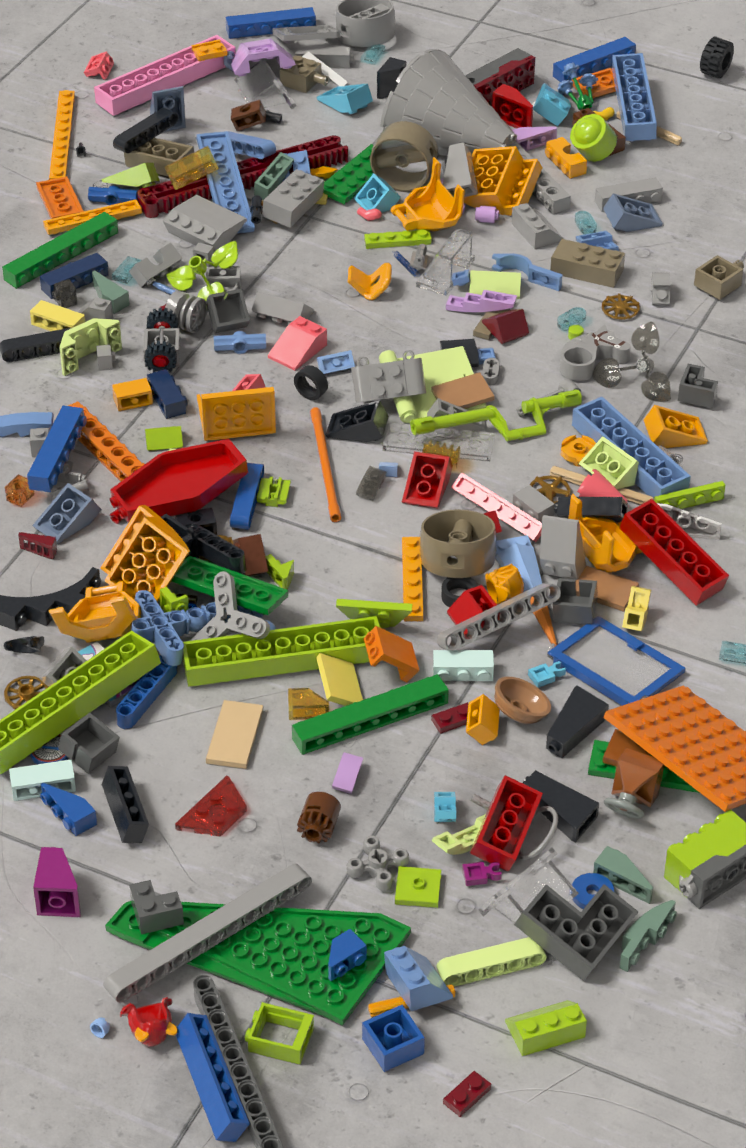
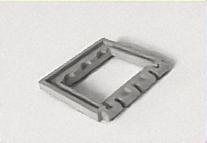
M330 25L273 28V35L286 44H292L298 40L328 39L342 36L339 30Z

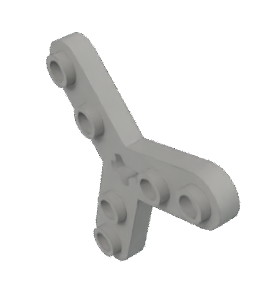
M225 571L219 572L213 582L216 616L191 641L223 637L230 630L257 639L265 638L270 632L269 623L262 618L237 611L234 578ZM227 615L231 616V618L228 619V622L224 621V619L227 618Z

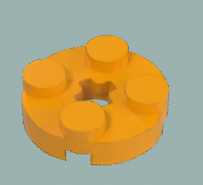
M576 435L569 436L562 441L561 456L575 466L580 467L579 462L594 447L596 442L582 435V438H576Z

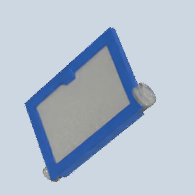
M600 616L594 618L592 624H586L558 645L552 643L547 649V657L551 658L553 663L560 661V668L565 667L568 673L622 706L656 695L685 673L686 669L684 666Z

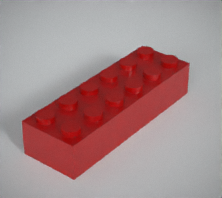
M653 499L646 501L624 515L619 529L696 606L723 590L729 575Z

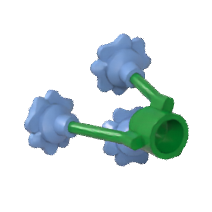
M569 63L564 66L562 74L570 75L571 79H573L580 95L579 100L574 97L571 91L573 81L564 80L559 83L558 93L570 96L579 110L590 109L594 103L591 90L593 88L592 85L597 83L598 78L591 73H586L581 77L579 83L582 86H586L589 96L583 95L576 79V72L580 67L579 65L575 66L574 63Z

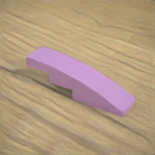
M483 290L482 295L467 292L465 298L450 295L446 303V310L490 312L514 307L517 295Z

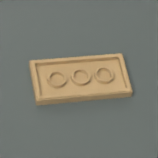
M229 700L223 701L206 756V764L247 768L263 714V705Z

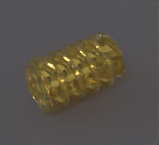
M429 440L427 444L424 443L422 453L448 456L451 459L452 465L456 464L457 469L461 448L458 446L455 451L451 444L449 449H447L446 443L440 447L439 441L433 446L432 440Z

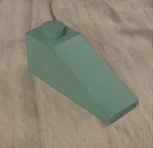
M280 152L255 181L254 195H258L264 200L284 180L294 159Z
M95 270L92 272L93 286L99 298L111 301L113 314L130 305L129 292Z
M606 846L594 862L593 873L605 876L612 882L614 887L650 904L653 886L627 855Z

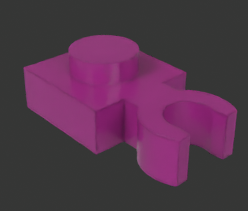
M484 862L462 864L466 886L487 884V879L501 880L502 873L494 872L499 871L500 864L491 863L489 866H485Z

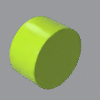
M572 325L568 329V338L570 340L584 334V328L580 325Z

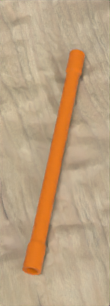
M314 407L310 410L314 425L328 499L330 520L338 522L341 520V513L332 477L321 410L318 407Z

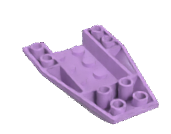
M271 38L240 43L231 64L234 74L238 76H246L247 73H250V60L251 62H257L262 58H276L280 68L283 67V69H289L296 65L292 55Z

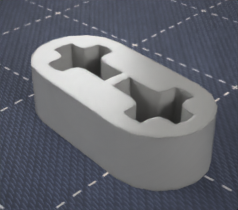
M488 358L484 361L482 376L488 385H495L498 381L500 362L496 358Z

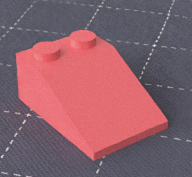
M299 316L287 326L268 354V358L296 371L327 346V328Z

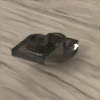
M369 466L358 486L356 495L373 501L378 489L382 486L387 472Z

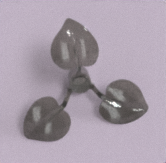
M648 322L637 328L632 335L633 347L636 350H642L644 357L639 359L635 366L619 368V363L616 359L606 358L600 361L594 368L593 379L607 388L615 387L620 383L622 377L619 371L638 369L640 372H647V380L641 384L644 396L656 402L671 400L668 377L662 372H654L650 375L654 368V362L645 354V352L653 354L659 347L660 338L654 322Z

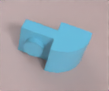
M434 792V822H456L455 792Z

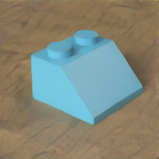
M374 173L354 197L357 203L365 210L378 209L381 213L391 210L401 198L385 180Z

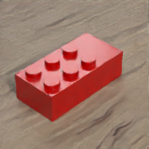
M504 775L496 789L470 854L489 863H499L500 868L508 872L516 861L543 793Z

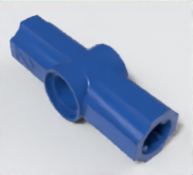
M111 185L109 188L89 187L88 200L105 202L109 206L131 200L138 201V191L120 189L116 185Z

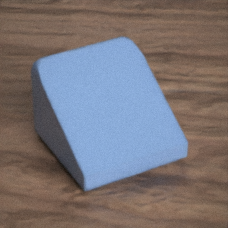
M380 462L379 476L397 477L398 463Z

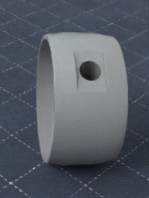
M343 0L336 7V29L342 33V36L338 38L344 44L355 47H372L390 41L395 35V10L390 0Z

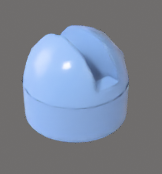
M103 1017L95 1019L90 1024L91 1032L98 1038H103L110 1029V1023H107L105 1021L106 1018Z

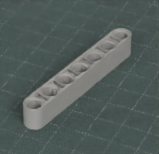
M548 583L537 585L441 632L437 637V644L443 649L457 650L557 601L561 594L560 588L557 585ZM548 589H550V595H549V596H547V590H548ZM533 596V597H534V602H533V604L531 605L530 600H531V597ZM517 604V611L514 612V606ZM500 612V613H501V618H500V620L498 621L497 615H498V613ZM484 620L485 624L484 627L481 629L480 625L481 622ZM467 628V629H468V634H467V636L465 637V636H464V631H465V629ZM451 637V643L448 645L447 639Z

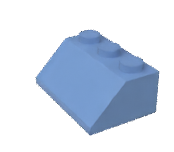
M406 946L384 952L386 974L411 1011L453 999L452 993L427 957Z

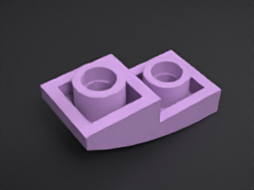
M343 753L332 789L352 794L363 762L362 757Z

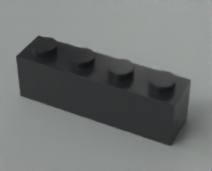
M108 766L101 785L122 843H142L149 823L128 766Z

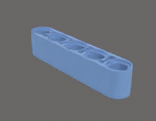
M228 131L233 151L236 154L263 159L276 153V146L271 140Z

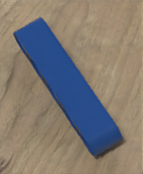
M247 463L248 474L240 479L231 512V528L250 529L257 504L261 478L264 477V464Z
M159 656L161 664L143 675L117 706L118 727L130 729L138 722L176 676L177 666L168 665L162 656Z

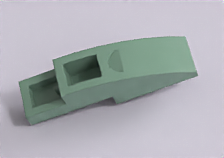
M670 900L652 908L628 928L622 940L621 950L623 952L621 954L620 969L628 972L632 965L637 964L642 949L646 950L649 943L655 945L659 938H664L668 924H672L677 916V911H675L676 901Z

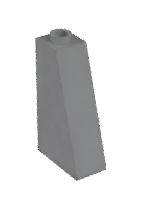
M315 40L297 41L295 53L297 56H303L309 51L329 68H350V62L353 63V53H350V47Z
M464 142L449 146L443 186L453 197L458 184L465 191L464 197L478 194L471 152Z

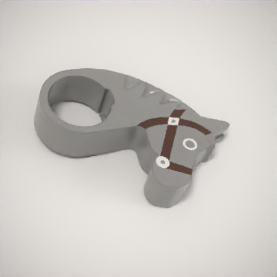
M603 325L597 332L575 337L564 345L560 357V373L571 380L589 379L594 375L595 364L598 359L627 363L630 359L631 346L628 342L616 338L614 332L607 330L606 325Z

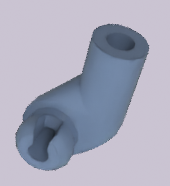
M227 51V56H224V65L234 72L231 64L235 55L232 51Z

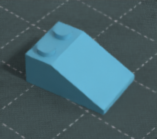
M544 83L535 101L533 110L558 127L568 115L571 105L566 97Z
M368 84L337 86L316 97L318 101L341 113L348 112V114L356 113L357 109L365 108L373 101Z

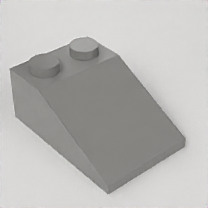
M543 515L540 562L543 574L578 580L586 567L579 520Z

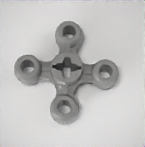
M368 836L363 842V850L368 855V859L361 861L359 858L350 859L347 863V874L351 878H358L363 872L369 871L371 876L376 877L377 888L381 891H387L393 885V877L387 869L390 866H395L396 868L399 866L406 867L409 863V853L407 850L399 848L392 855H387L384 850L380 849L379 839L375 836Z

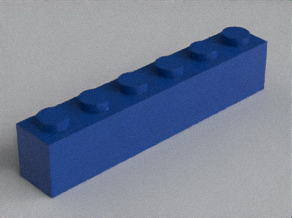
M313 7L225 17L226 31L229 39L273 34V28L316 26V15Z
M622 37L553 63V77L559 82L564 80L572 81L570 75L562 74L564 66L569 63H574L575 66L579 65L580 68L576 72L577 78L584 76L586 73L601 71L612 66V55L635 54L636 44L627 37Z
M63 405L27 474L29 490L51 492L53 486L57 484L58 476L63 472L64 464L68 461L69 454L74 449L75 442L80 437L82 428L86 425L87 417L84 416L83 408Z
M187 1013L177 1026L176 1037L215 1139L217 1141L236 1142L250 1123L207 1015Z

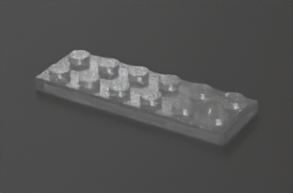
M388 422L383 442V451L414 454L415 451L448 456L450 458L490 462L495 433L443 428L434 430L431 433L413 435L410 424Z

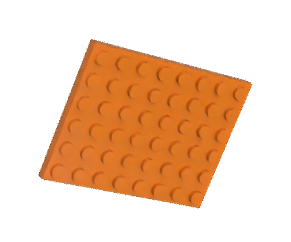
M683 685L605 712L604 719L724 812L746 804V731L738 727L734 721L722 715L718 709L706 703L703 698L694 694L690 688Z

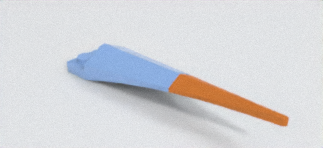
M528 535L496 541V561L501 567L513 564V566L518 568L524 583L523 592L542 584L534 547L531 545ZM533 596L531 597V600H530L531 605H532L533 602H534V597H533ZM547 605L533 612L554 648L557 643Z

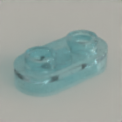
M579 211L575 213L574 221L581 233L585 235L597 231V224L589 212Z
M575 307L563 313L557 318L558 328L568 331L570 326L581 324L586 320V310Z

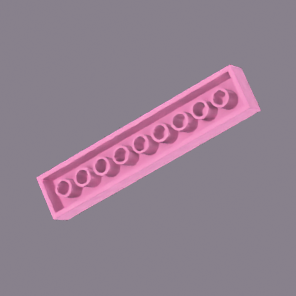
M218 35L196 43L200 44L220 39L227 51H232L236 55L235 46ZM191 46L95 86V102L113 116L151 100L152 92L184 86L225 68L224 56L198 61L194 52H192Z

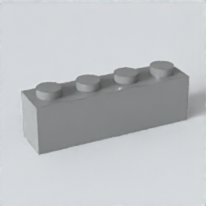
M656 177L599 187L595 190V203L601 212H605L603 208L613 193L646 203L661 202L663 187Z

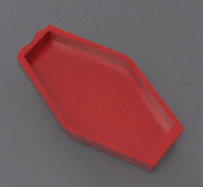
M230 439L166 451L158 454L111 488L110 502L113 508L118 509L120 517L122 519L125 518L128 523L140 505L148 506L160 517L164 514L174 516L193 512L204 507L247 475V460Z

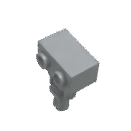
M220 266L207 267V280L210 285L214 282L221 283L225 291L224 297L227 291L241 289L240 266H232L227 269H222Z

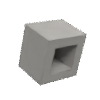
M198 243L193 249V256H200L202 260L206 259L212 262L211 257L214 253V246Z
M110 345L96 346L99 370L113 369L112 362H116L115 351L111 352Z

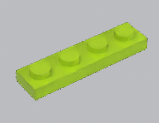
M424 229L364 234L366 249L416 246L420 244L431 245V235L429 230Z
M723 481L654 496V501L684 509L724 499L726 485Z

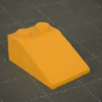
M654 405L643 420L650 440L658 447L675 448L702 445L708 442L699 417Z

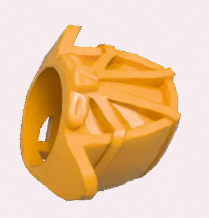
M513 564L485 574L488 593L497 605L524 591L521 574Z

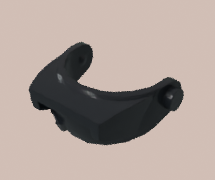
M30 636L6 641L3 646L6 651L40 652L41 647L44 645V637Z

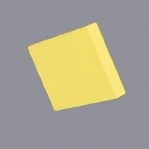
M319 653L316 659L327 700L344 706L363 700L354 664Z

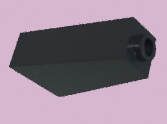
M558 497V502H555L554 512L557 513L558 517L569 518L571 497ZM577 497L582 501V518L589 516L610 519L620 523L628 510V504L623 497Z
M576 685L547 734L546 749L563 758L606 720L603 717L609 709V704Z
M536 770L523 781V784L543 793L537 808L542 806L552 807L558 814L557 828L575 843L598 817L599 802ZM541 812L550 822L553 823V816L551 812Z

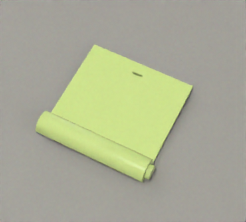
M463 346L415 355L414 359L422 358L426 393L393 398L402 422L410 423L412 419L427 417V412L436 401L431 391L432 386L474 374ZM391 350L384 351L379 355L380 363L403 360V357L397 358L395 352ZM483 403L474 407L467 408L466 410L471 411L482 409L486 407V404Z

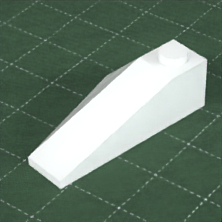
M657 503L690 537L720 540L722 523L668 504Z

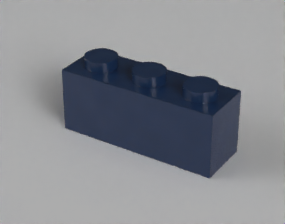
M167 369L147 374L152 396L164 417L169 419L186 414L187 398L181 394L179 385L176 386L173 375H170Z

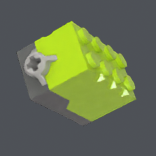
M731 809L724 814H719L715 818L714 823L703 824L698 833L694 832L686 835L683 843H674L667 849L664 878L698 909L746 879V822Z

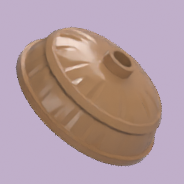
M502 677L496 682L494 695L496 705L509 718L524 724H534L550 713L551 703L549 699L533 684L516 677Z

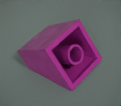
M41 847L33 886L37 915L81 917L78 886L63 848Z

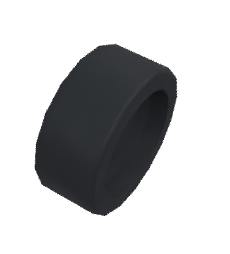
M306 365L294 376V385L297 391L308 400L319 399L328 389L326 376L321 370L312 365ZM306 377L313 381L316 389L307 382Z
M447 577L441 586L443 603L451 607L460 596L453 595L449 592L450 590L457 588L468 590L477 587V582L471 577Z

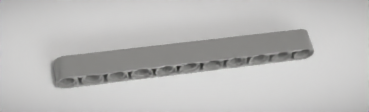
M298 864L290 865L113 972L105 979L103 983L104 988L119 1003L129 999L304 892L311 885L312 878Z

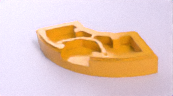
M325 166L310 169L311 175L323 177V179L330 178L338 171V169Z

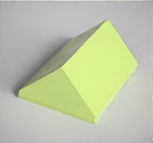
M470 271L469 293L482 295L483 290L517 295V299H520L521 273Z
M603 436L579 462V465L591 474H594L593 469H597L616 489L635 485L639 462Z

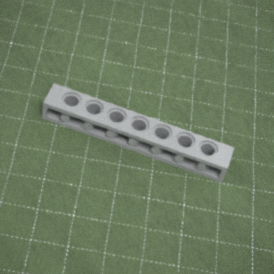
M516 141L510 145V147H517L524 160L533 159ZM542 168L532 194L552 214L570 210L571 196Z

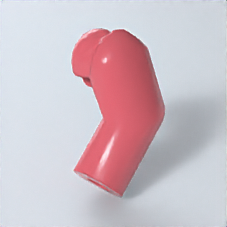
M360 207L357 210V214L368 221L379 219L382 216L381 211L378 209L365 210Z

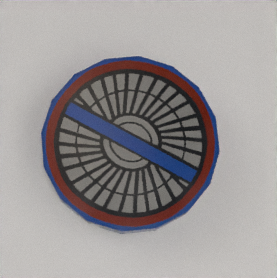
M61 734L30 754L34 763L38 765L69 759L58 749Z

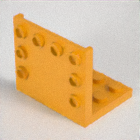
M274 387L201 394V397L200 394H197L204 441L276 433Z

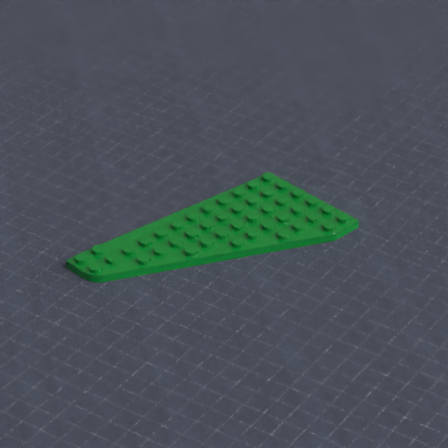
M128 901L107 922L105 928L107 932L151 950L226 904L181 902L183 907V925L141 934L132 903ZM278 907L186 964L322 1015L343 1026L385 969L384 952L401 947L411 934V927L381 913ZM351 929L367 945V959L361 965L347 971L342 977H337L330 981L328 979V963L332 939Z

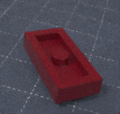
M467 702L431 715V721L440 734L467 725L469 704Z
M473 1071L443 1098V1104L461 1117L491 1090L492 1084L476 1071Z

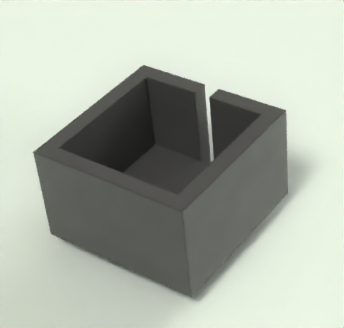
M242 289L227 291L225 297L224 292L208 295L206 303L214 333L248 326L250 317Z
M558 578L557 586L560 588L561 594L559 599L552 604L553 621L592 624L598 599L597 581L579 580L580 596H577L576 579Z
M89 713L61 734L58 749L71 760L75 758V763L89 774L116 753L120 737Z

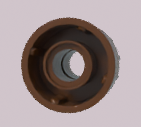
M326 792L310 793L306 798L299 817L297 832H302L301 837L308 839L309 842L313 841L320 844L321 839L327 842L328 838L332 837L341 810L340 802L333 795Z

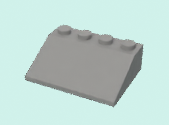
M195 195L173 208L165 217L163 223L169 233L193 245L203 243L214 246L215 252L233 239L247 221V218L201 196Z

